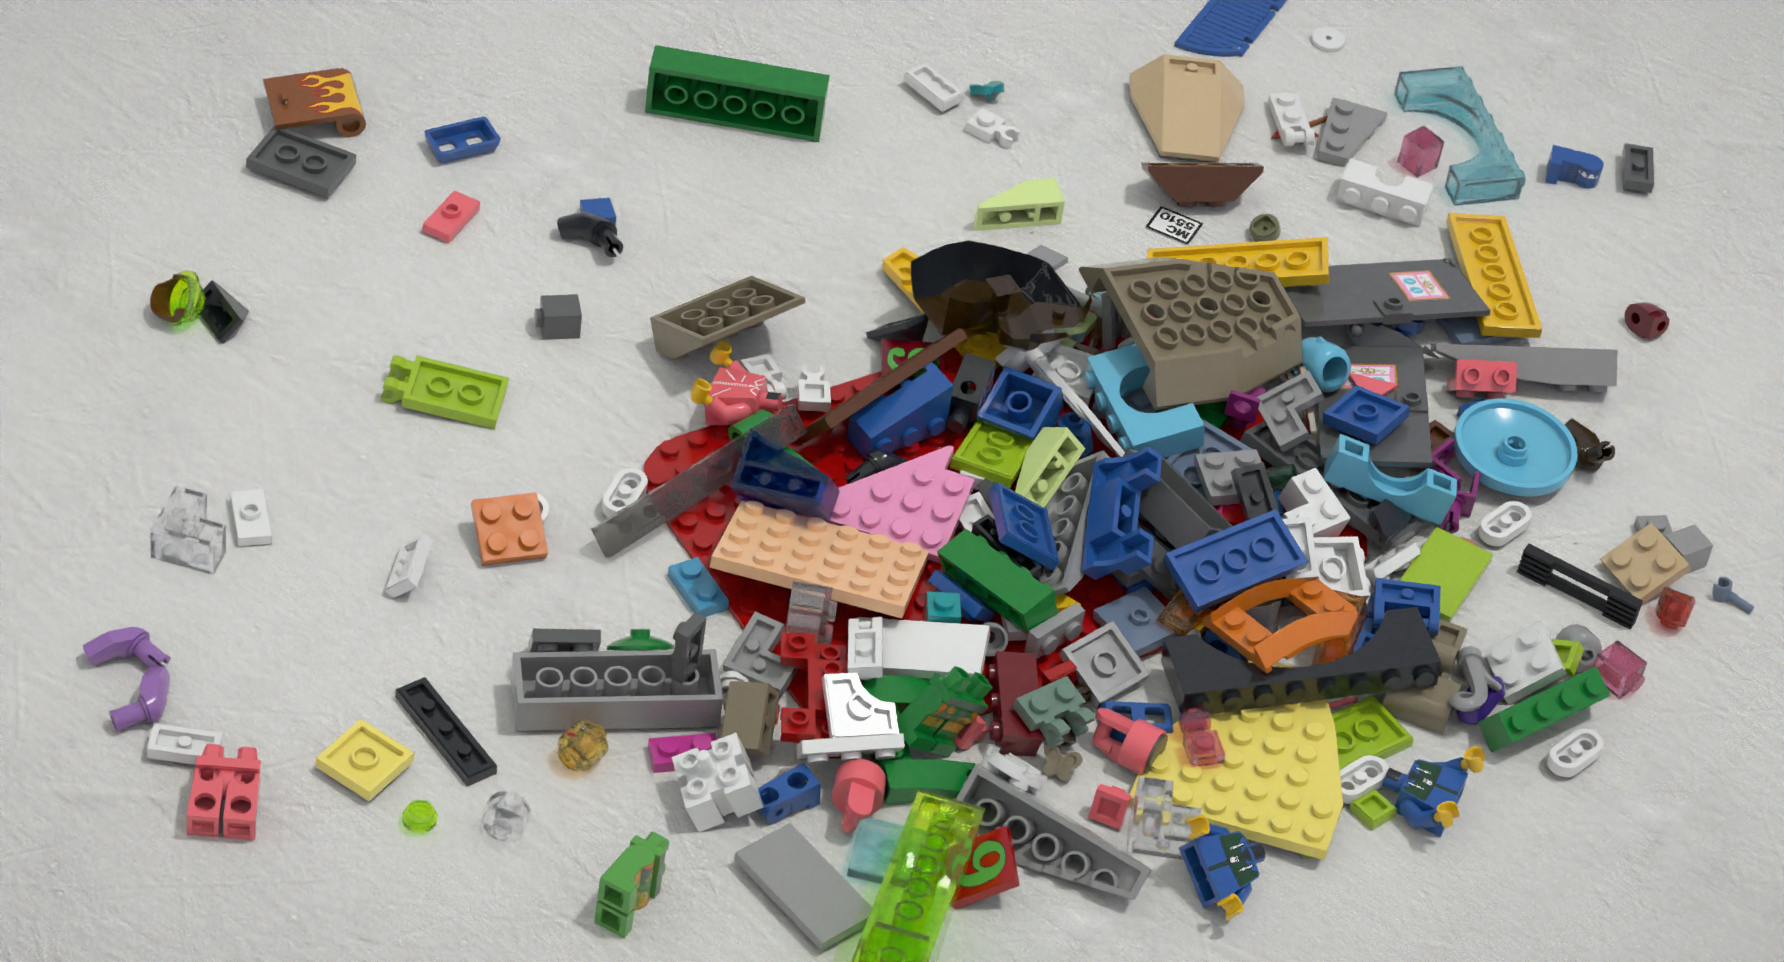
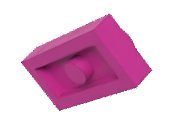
M716 733L649 738L648 752L653 773L675 771L672 757L697 747L699 751L712 749L710 742L717 740Z

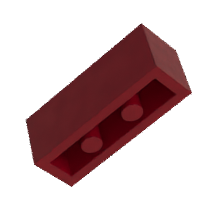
M996 651L992 663L987 664L985 670V678L992 686L987 700L988 712H993V720L990 724V740L995 741V746L1001 748L1000 754L1006 755L1011 753L1018 756L1035 757L1043 740V733L1040 729L1031 732L1012 705L1016 698L1039 689L1036 654Z

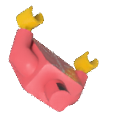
M720 340L712 349L710 360L712 363L724 365L726 368H719L711 385L706 380L698 378L693 384L690 393L693 402L697 404L704 402L705 424L734 425L762 409L780 412L783 401L782 393L767 392V378L764 375L747 372L736 359L732 361L729 358L732 352L731 345L725 340Z

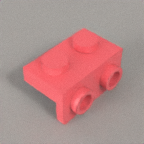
M1458 359L1455 364V378L1447 379V391H1456V397L1475 398V392L1486 393V399L1504 398L1505 394L1516 393L1517 363Z

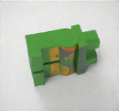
M651 832L645 839L637 835L634 836L630 841V846L625 849L600 877L595 924L622 938L629 934L632 930L634 912L644 908L649 902V897L655 899L660 893L662 875L665 873L666 868L664 863L665 854L669 847V840L656 832Z

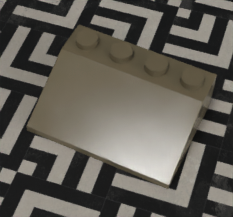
M749 276L650 317L656 352L673 360L685 358L689 352L696 349L709 348L713 345V342L720 339L732 338L737 336L739 331L763 325L764 321L806 303L805 297L754 276Z

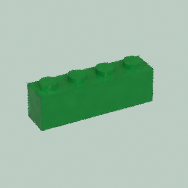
M964 529L937 551L944 574L952 577L971 594L1028 635L1031 629L1058 614L1055 602L1056 594L1052 587L1045 582L1040 583L1027 568L1023 566L1018 567L1003 551H996L981 535L976 536L969 530Z
M1597 666L1477 723L1491 752H1494L1611 695Z

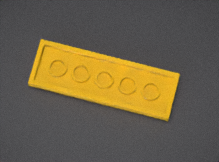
M1449 213L1446 224L1462 275L1491 310L1490 316H1476L1481 335L1540 338L1542 326L1506 217Z
M1328 237L1147 249V259L1158 257L1187 259L1224 266L1275 272L1283 288L1329 284Z

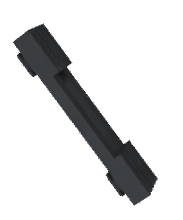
M1530 543L1523 550L1516 573L1544 587L1548 584L1603 612L1602 616L1628 629H1631L1636 623L1643 600ZM1553 569L1607 596V600L1552 573Z

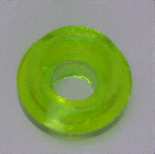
M415 800L404 809L402 822L412 832H428L437 824V812L428 801Z

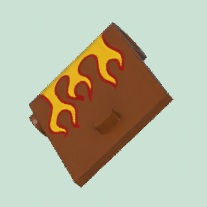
M334 68L263 79L276 130L334 121L337 132L340 135L354 137L362 133L366 127L365 117L351 72L347 69Z

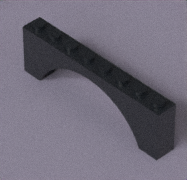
M1418 607L1386 611L1380 628L1365 645L1345 657L1320 665L1307 667L1272 666V671L1265 673L1254 663L1237 659L1215 649L1196 634L1164 638L1161 657L1163 669L1182 718L1435 686L1438 682L1441 660Z

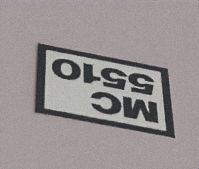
M1160 206L1145 227L1188 245L1204 223Z

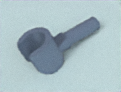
M1720 577L1718 585L1713 584L1712 595L1716 601L1726 602L1729 600L1749 613L1755 608L1732 592L1733 583L1729 578Z

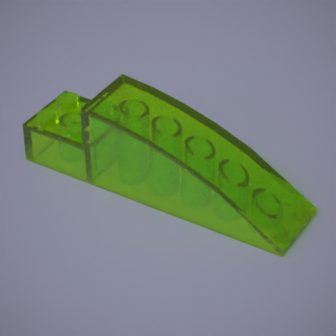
M918 789L851 962H937L963 884L985 808Z

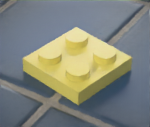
M360 719L316 757L315 767L370 801L414 762V752Z

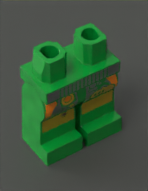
M954 666L946 676L934 674L929 679L931 685L925 687L897 718L899 733L904 734V740L909 747L950 757L957 748L952 742L965 725L971 724L976 720L978 713L983 714L987 710L988 705L983 698L992 689L991 684L983 674L974 672L970 677L965 670Z

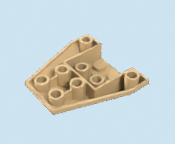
M1163 54L1130 73V97L1160 155L1219 162L1245 105L1244 86L1220 60Z

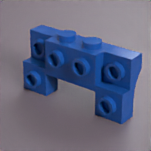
M1149 446L1127 456L1103 458L1094 463L1081 571L1094 580L1118 569L1129 575L1151 564L1154 536L1141 528L1137 529L1141 491L1159 483L1161 476L1162 455Z

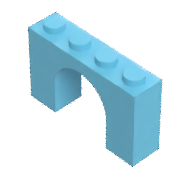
M1136 344L1087 357V371L1083 372L1084 382L1089 390L1092 389L1094 391L1097 408L1100 412H1105L1109 431L1111 434L1116 433L1118 444L1125 453L1128 449L1139 451L1149 446L1165 458L1204 446L1205 425L1193 403L1159 413H1144L1129 407L1123 401L1127 394L1142 388L1150 372V368Z

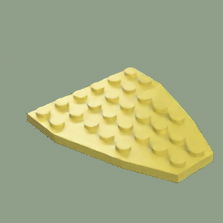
M1279 662L1272 665L1273 667H1294ZM1328 700L1181 717L1173 725L1174 732L1167 734L1168 741L1163 753L1159 754L1148 774L1144 773L1142 775L1138 773L1130 792L1132 798L1129 807L1184 822L1186 819L1203 814L1209 823L1226 827L1230 833L1241 832L1244 834L1245 839L1325 860L1343 808L1336 728Z

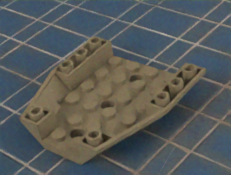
M1161 257L1082 266L1079 268V272L1091 293L1108 292L1149 366L1150 372L1142 387L1155 410L1177 408L1191 403L1199 405L1228 401L1231 390L1247 394L1299 367L1303 362L1301 317L1275 272Z

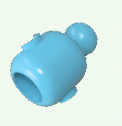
M1322 336L1308 337L1302 340L1303 362L1299 367H1306V370L1310 371L1321 392L1330 393L1340 389L1346 383L1351 371L1350 358L1346 351L1324 340ZM1299 367L1292 370L1295 377L1298 375Z

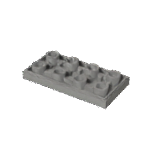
M791 823L735 852V862L821 951L876 921L877 912Z

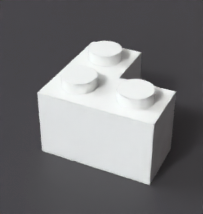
M1316 468L1292 477L1278 497L1287 511L1281 517L1282 519L1311 516L1313 537H1338L1351 519Z

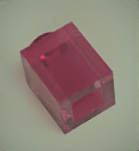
M1422 126L1404 135L1397 162L1418 178L1438 168L1445 141L1426 126Z
M1615 641L1597 654L1593 667L1597 666L1608 691L1618 699H1621L1630 691L1636 692L1645 681L1643 674L1647 662L1620 641Z

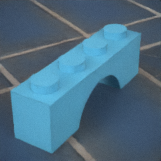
M1342 434L1339 435L1325 462L1324 480L1331 485L1356 492L1365 499H1374L1379 502L1387 499L1407 513L1415 515L1425 522L1441 525L1456 498L1457 479L1430 468L1410 478L1388 476L1374 466L1370 458L1368 444Z

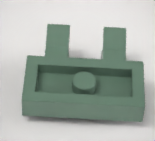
M1067 676L1016 698L1012 705L1031 732L1040 729L1051 748L1062 744L1064 740L1061 736L1069 733L1070 729L1076 737L1086 733L1089 729L1086 724L1093 722L1096 718L1088 708L1083 707L1086 703L1085 699ZM1064 717V718L1067 720V722L1069 723L1070 727H1069L1068 724H1067L1064 720H1062L1061 718Z

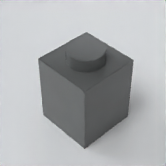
M578 294L541 296L540 308L534 310L535 327L541 328L542 339L580 338L582 313Z

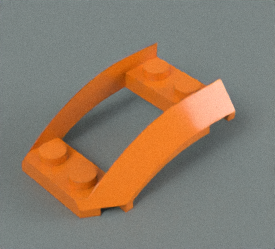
M1317 578L1311 580L1281 579L1267 582L1245 591L1203 618L1202 622L1203 625L1265 673H1269L1272 671V665L1282 658L1289 660L1301 651L1318 643L1337 638L1344 643L1350 640L1349 634L1352 627L1355 628L1359 616L1355 606ZM1286 598L1309 615L1286 625L1273 634L1245 612L1264 602Z

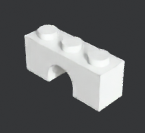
M1350 158L1341 178L1336 201L1417 227L1421 226L1429 206L1434 184L1406 176L1402 184L1388 186L1376 178L1377 166Z

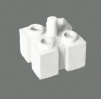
M737 733L710 742L712 749L708 751H699L697 747L672 757L677 778L682 785L680 789L685 808L698 832L725 823L723 816L735 812L737 817H741L763 808L758 787L753 779L755 776L749 756Z

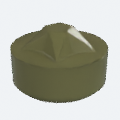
M1261 214L1256 216L1250 223V232L1256 242L1274 241L1280 236V224L1274 215Z

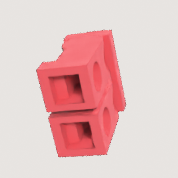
M206 744L202 756L197 755L186 815L187 835L219 837L223 800H226L223 816V838L255 840L261 782V760H258L255 747L238 748L237 758L224 757V747L219 744Z

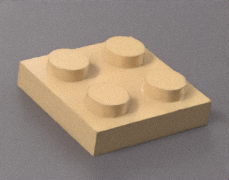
M1652 522L1600 558L1605 569L1627 593L1643 600L1642 605L1691 571L1689 563Z

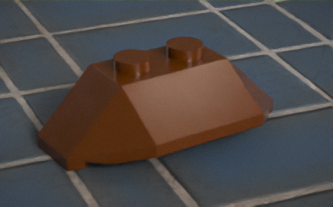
M1258 163L1141 164V169L1170 199L1178 202V206L1194 207L1196 202H1207V206L1222 207L1224 202H1234L1264 172V166Z

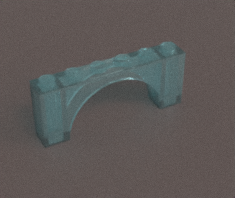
M1463 66L1399 72L1394 95L1403 112H1421L1445 118L1470 134L1479 148L1480 153L1474 158L1450 165L1444 187L1454 206L1519 199L1522 187L1525 186L1526 182L1525 173L1518 166L1513 152L1509 150L1504 141L1503 134L1496 127L1493 116L1487 111L1482 97L1478 95L1473 86L1472 79L1468 77Z

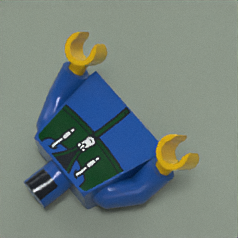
M1472 746L1465 751L1464 758L1459 757L1446 762H1428L1418 759L1414 761L1408 775L1389 768L1382 786L1399 793L1395 807L1398 809L1397 813L1403 816L1413 828H1424L1434 835L1441 837L1445 828L1452 826L1454 823L1453 818L1460 816L1457 804L1467 781L1468 769L1473 773L1481 772L1484 767L1482 761L1485 760L1486 756L1480 746Z
M1201 814L1185 820V823H1188L1191 827L1192 833L1189 834V839L1194 840L1179 847V850L1203 908H1207L1215 903L1218 907L1222 906L1226 912L1225 919L1227 921L1243 912V904L1252 891L1251 882L1259 877V870L1256 864L1265 860V850L1259 842L1248 845L1243 833H1230L1226 827L1209 823L1207 818Z

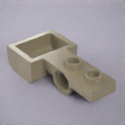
M1440 619L1438 635H1430L1441 660L1437 685L1388 691L1382 706L1394 718L1440 735L1444 734L1454 709L1449 699L1454 693L1460 692L1462 686L1459 683L1448 680L1468 629Z

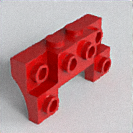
M781 632L780 666H790L806 670L805 708L781 707L780 741L799 744L802 740L830 739L822 677L824 674L848 673L847 645L815 643V634ZM840 756V757H828V758H831V759H841V756Z

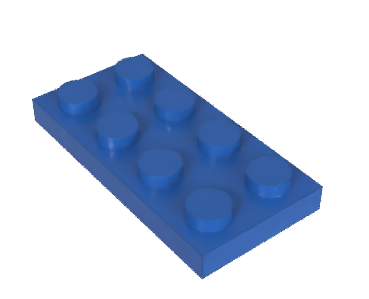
M1276 509L1167 552L1163 558V561L1195 613L1236 597L1253 587L1275 581L1302 570L1308 564L1307 558Z

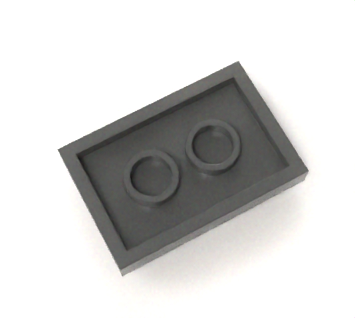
M275 125L246 158V168L326 198L331 195L356 164V154L287 128L276 130Z

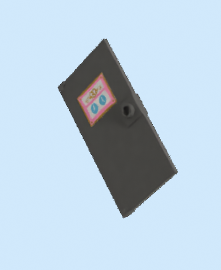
M1452 258L1329 266V284L1289 286L1284 288L1300 315L1301 324L1304 327L1379 322L1389 326H1396L1399 323H1411V320L1490 316L1491 311L1458 270Z
M1339 346L1346 351L1350 358L1351 373L1399 384L1396 389L1384 396L1410 406L1409 417L1375 445L1322 423L1323 413L1355 387L1353 381L1347 379L1340 389L1330 393L1322 392L1324 400L1318 403L1320 465L1325 468V462L1339 435L1342 434L1368 444L1370 458L1375 467L1432 468L1423 348Z

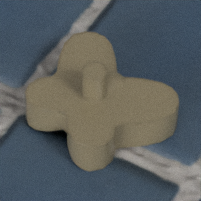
M1047 744L1044 748L1047 763L1043 765L1042 771L1046 776L1056 775L1062 782H1068L1071 780V771L1081 765L1083 757L1078 752L1063 754L1057 746L1051 748Z

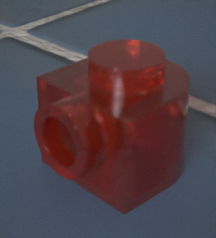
M1664 586L1655 608L1660 624L1673 630H1677L1678 627H1685L1696 603L1695 597Z

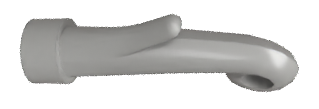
M1472 646L1462 648L1458 652L1456 660L1458 668L1465 676L1471 692L1454 693L1450 697L1449 702L1456 710L1471 712L1479 709L1486 702L1488 687L1499 692L1502 689V685L1494 680L1484 668V659L1478 648Z

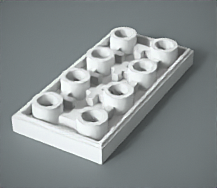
M858 617L859 622L872 621V618ZM883 619V675L930 679L934 674L946 676L954 666L965 670L970 677L974 672L982 674L990 637V626Z

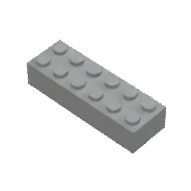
M703 649L701 665L683 684L671 679L672 663L670 658L674 650L513 653L511 689L515 731L580 730L581 727H586L587 729L719 727L723 696L716 649Z

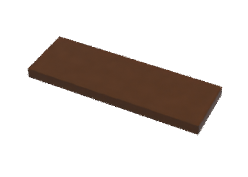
M958 328L931 343L800 430L797 434L804 444L833 428L968 338L962 328Z

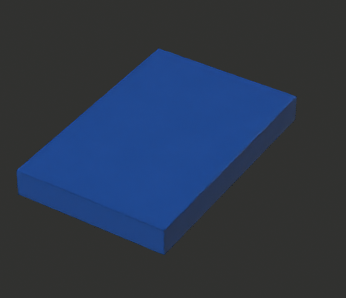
M994 482L989 489V495L999 542L1053 570L1059 563V558L1047 509L1004 485Z

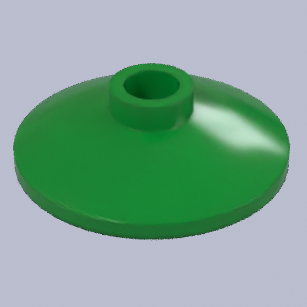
M630 629L629 637L619 639L607 645V650L674 649V644L661 638L650 636V629Z

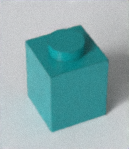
M927 592L922 621L960 624V593Z

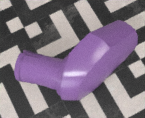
M127 627L108 631L83 644L88 660L95 666L115 657L129 658L137 656L150 668L154 666L165 667L161 662L163 661L165 664H168L170 661V656L150 642L149 632L139 627Z
M154 666L145 672L141 680L140 697H137L138 701L114 711H109L111 721L117 732L144 720L152 724L162 717L170 683V674L165 667Z

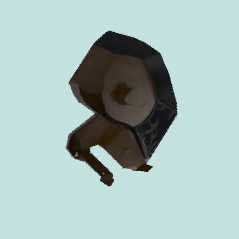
M970 240L946 244L911 261V282L914 300L941 335H947L958 328H962L964 332L982 329L996 333L999 344L1022 352H1029L1038 348L1040 344L1065 338L1076 342L1085 341V332L1069 335L1066 332L1035 334L1039 330L1075 327L1078 323L1084 322L1092 303L1090 294L1083 308L1052 266L1046 261L1004 247Z

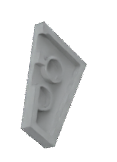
M1333 97L1316 159L1345 167L1350 158L1352 159L1360 150L1361 145L1366 139H1370L1375 129L1386 121L1388 112Z

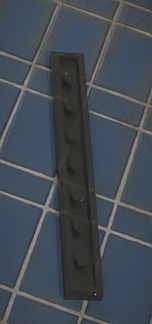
M794 404L787 405L591 528L605 558L617 554L808 433Z

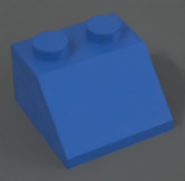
M1005 366L977 414V419L1034 441L1043 427H1054L1064 409L1062 388Z

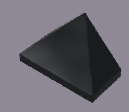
M213 280L191 302L217 339L222 343H225L243 323L249 313L246 307Z
M926 314L887 323L866 332L868 339L881 342V339L923 341L929 318Z

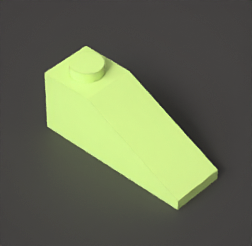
M1056 178L1026 180L979 203L974 222L975 231L1061 224L1065 200Z
M1067 427L1042 428L1026 451L1017 482L1016 493L1044 508L1085 450L1084 446Z

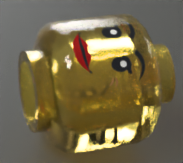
M585 720L577 721L558 739L557 747L560 761L572 771L590 770L608 752L609 745L606 739V731L598 723H591Z

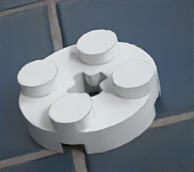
M987 745L982 754L981 766L995 774L1001 773L1011 776L1008 782L1023 791L1028 789L1036 793L1037 789H1042L1048 777L1041 775L1040 770L1011 753L1005 756L1000 754L1001 748L995 745Z

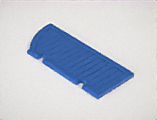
M1209 0L1178 37L1174 46L1186 51L1209 56L1242 57L1250 47L1244 41L1252 44L1276 15L1274 11H1279L1287 0Z

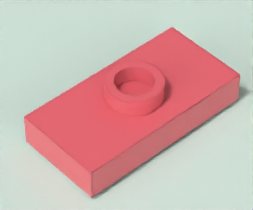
M454 190L423 223L422 232L449 243L480 210V201Z

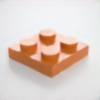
M537 492L474 499L471 501L470 505L482 566L547 557L548 549Z

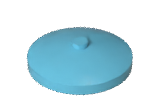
M1505 398L1489 399L1470 406L1458 419L1453 434V440H1455L1454 452L1463 468L1472 477H1474L1475 471L1480 472L1479 482L1494 490L1510 495L1531 497L1554 492L1567 483L1577 462V446L1567 427L1548 411L1520 400Z

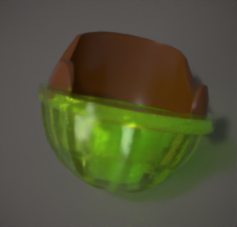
M185 270L178 274H173L172 279L155 285L150 296V308L153 314L167 321L172 326L196 320L204 309L206 301L198 275L194 271Z

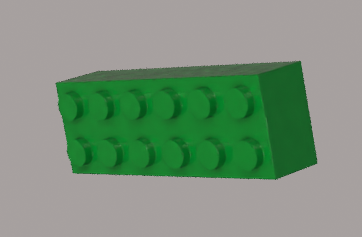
M655 45L649 66L645 113L819 142L825 115L830 75Z

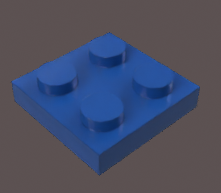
M1356 385L1323 413L1322 423L1340 432L1360 438L1367 443L1377 445L1409 417L1410 406Z

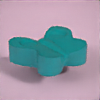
M991 81L984 85H969L970 94L987 95V101L993 100L992 93L1005 91L1004 82Z

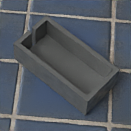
M1128 449L1123 456L1135 453L1137 450ZM1162 456L1160 482L1141 491L1138 517L1150 522L1155 527L1154 533L1162 540L1170 542L1175 549L1232 527Z

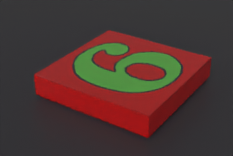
M1007 826L943 849L950 899L955 909L1020 886L1011 832Z

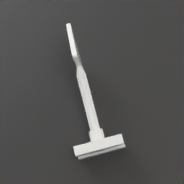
M1049 329V330H1039V331L1036 332L1035 334L1054 333V332H1053L1052 329ZM1059 340L1040 344L1038 348L1029 352L1007 348L995 358L1003 369L1006 366L1023 373L1031 367L1032 370L1038 371L1048 383L1061 387L1063 400L1079 417L1090 424L1098 439L1118 457H1122L1125 454L1124 450L1083 400L1048 364L1045 354L1060 343Z

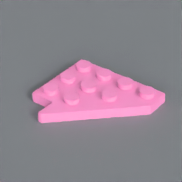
M949 445L832 490L820 518L829 524L852 526L858 531L867 534H882L890 540L899 543H916L922 549L929 551L928 560L940 563L937 551L952 540L973 490L975 479L947 470L954 452V447Z

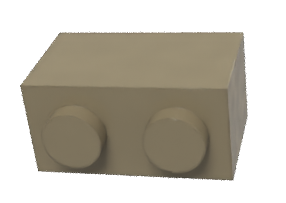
M730 681L729 690L723 698L725 716L724 722L718 730V739L737 733L749 757L770 758L779 692L769 683Z

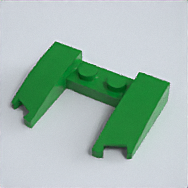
M883 675V677L860 680L861 685L871 696L880 701L895 703L897 718L925 687L931 685L929 679L912 676ZM905 740V747L900 752L895 753V758L875 759V754H873L875 764L883 770L886 776L885 804L956 799L964 786L966 775L969 776L976 765L970 762L940 759H912L909 746Z

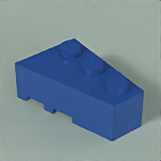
M933 362L924 367L926 372L913 381L906 378L899 383L902 388L888 397L882 394L849 417L846 438L864 458L867 452L874 449L893 452L946 431L954 385Z

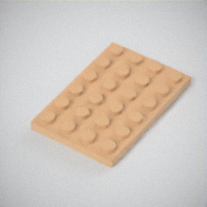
M741 501L711 556L709 568L902 618L926 565L929 551L922 549L920 545L913 542L899 543L890 540L882 534L871 535L860 532L852 526L829 524L821 518L799 516L787 509H772L765 507L757 501Z

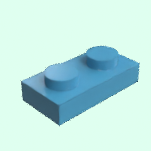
M698 557L669 566L668 577L694 613L696 612L707 617L728 610L729 600Z

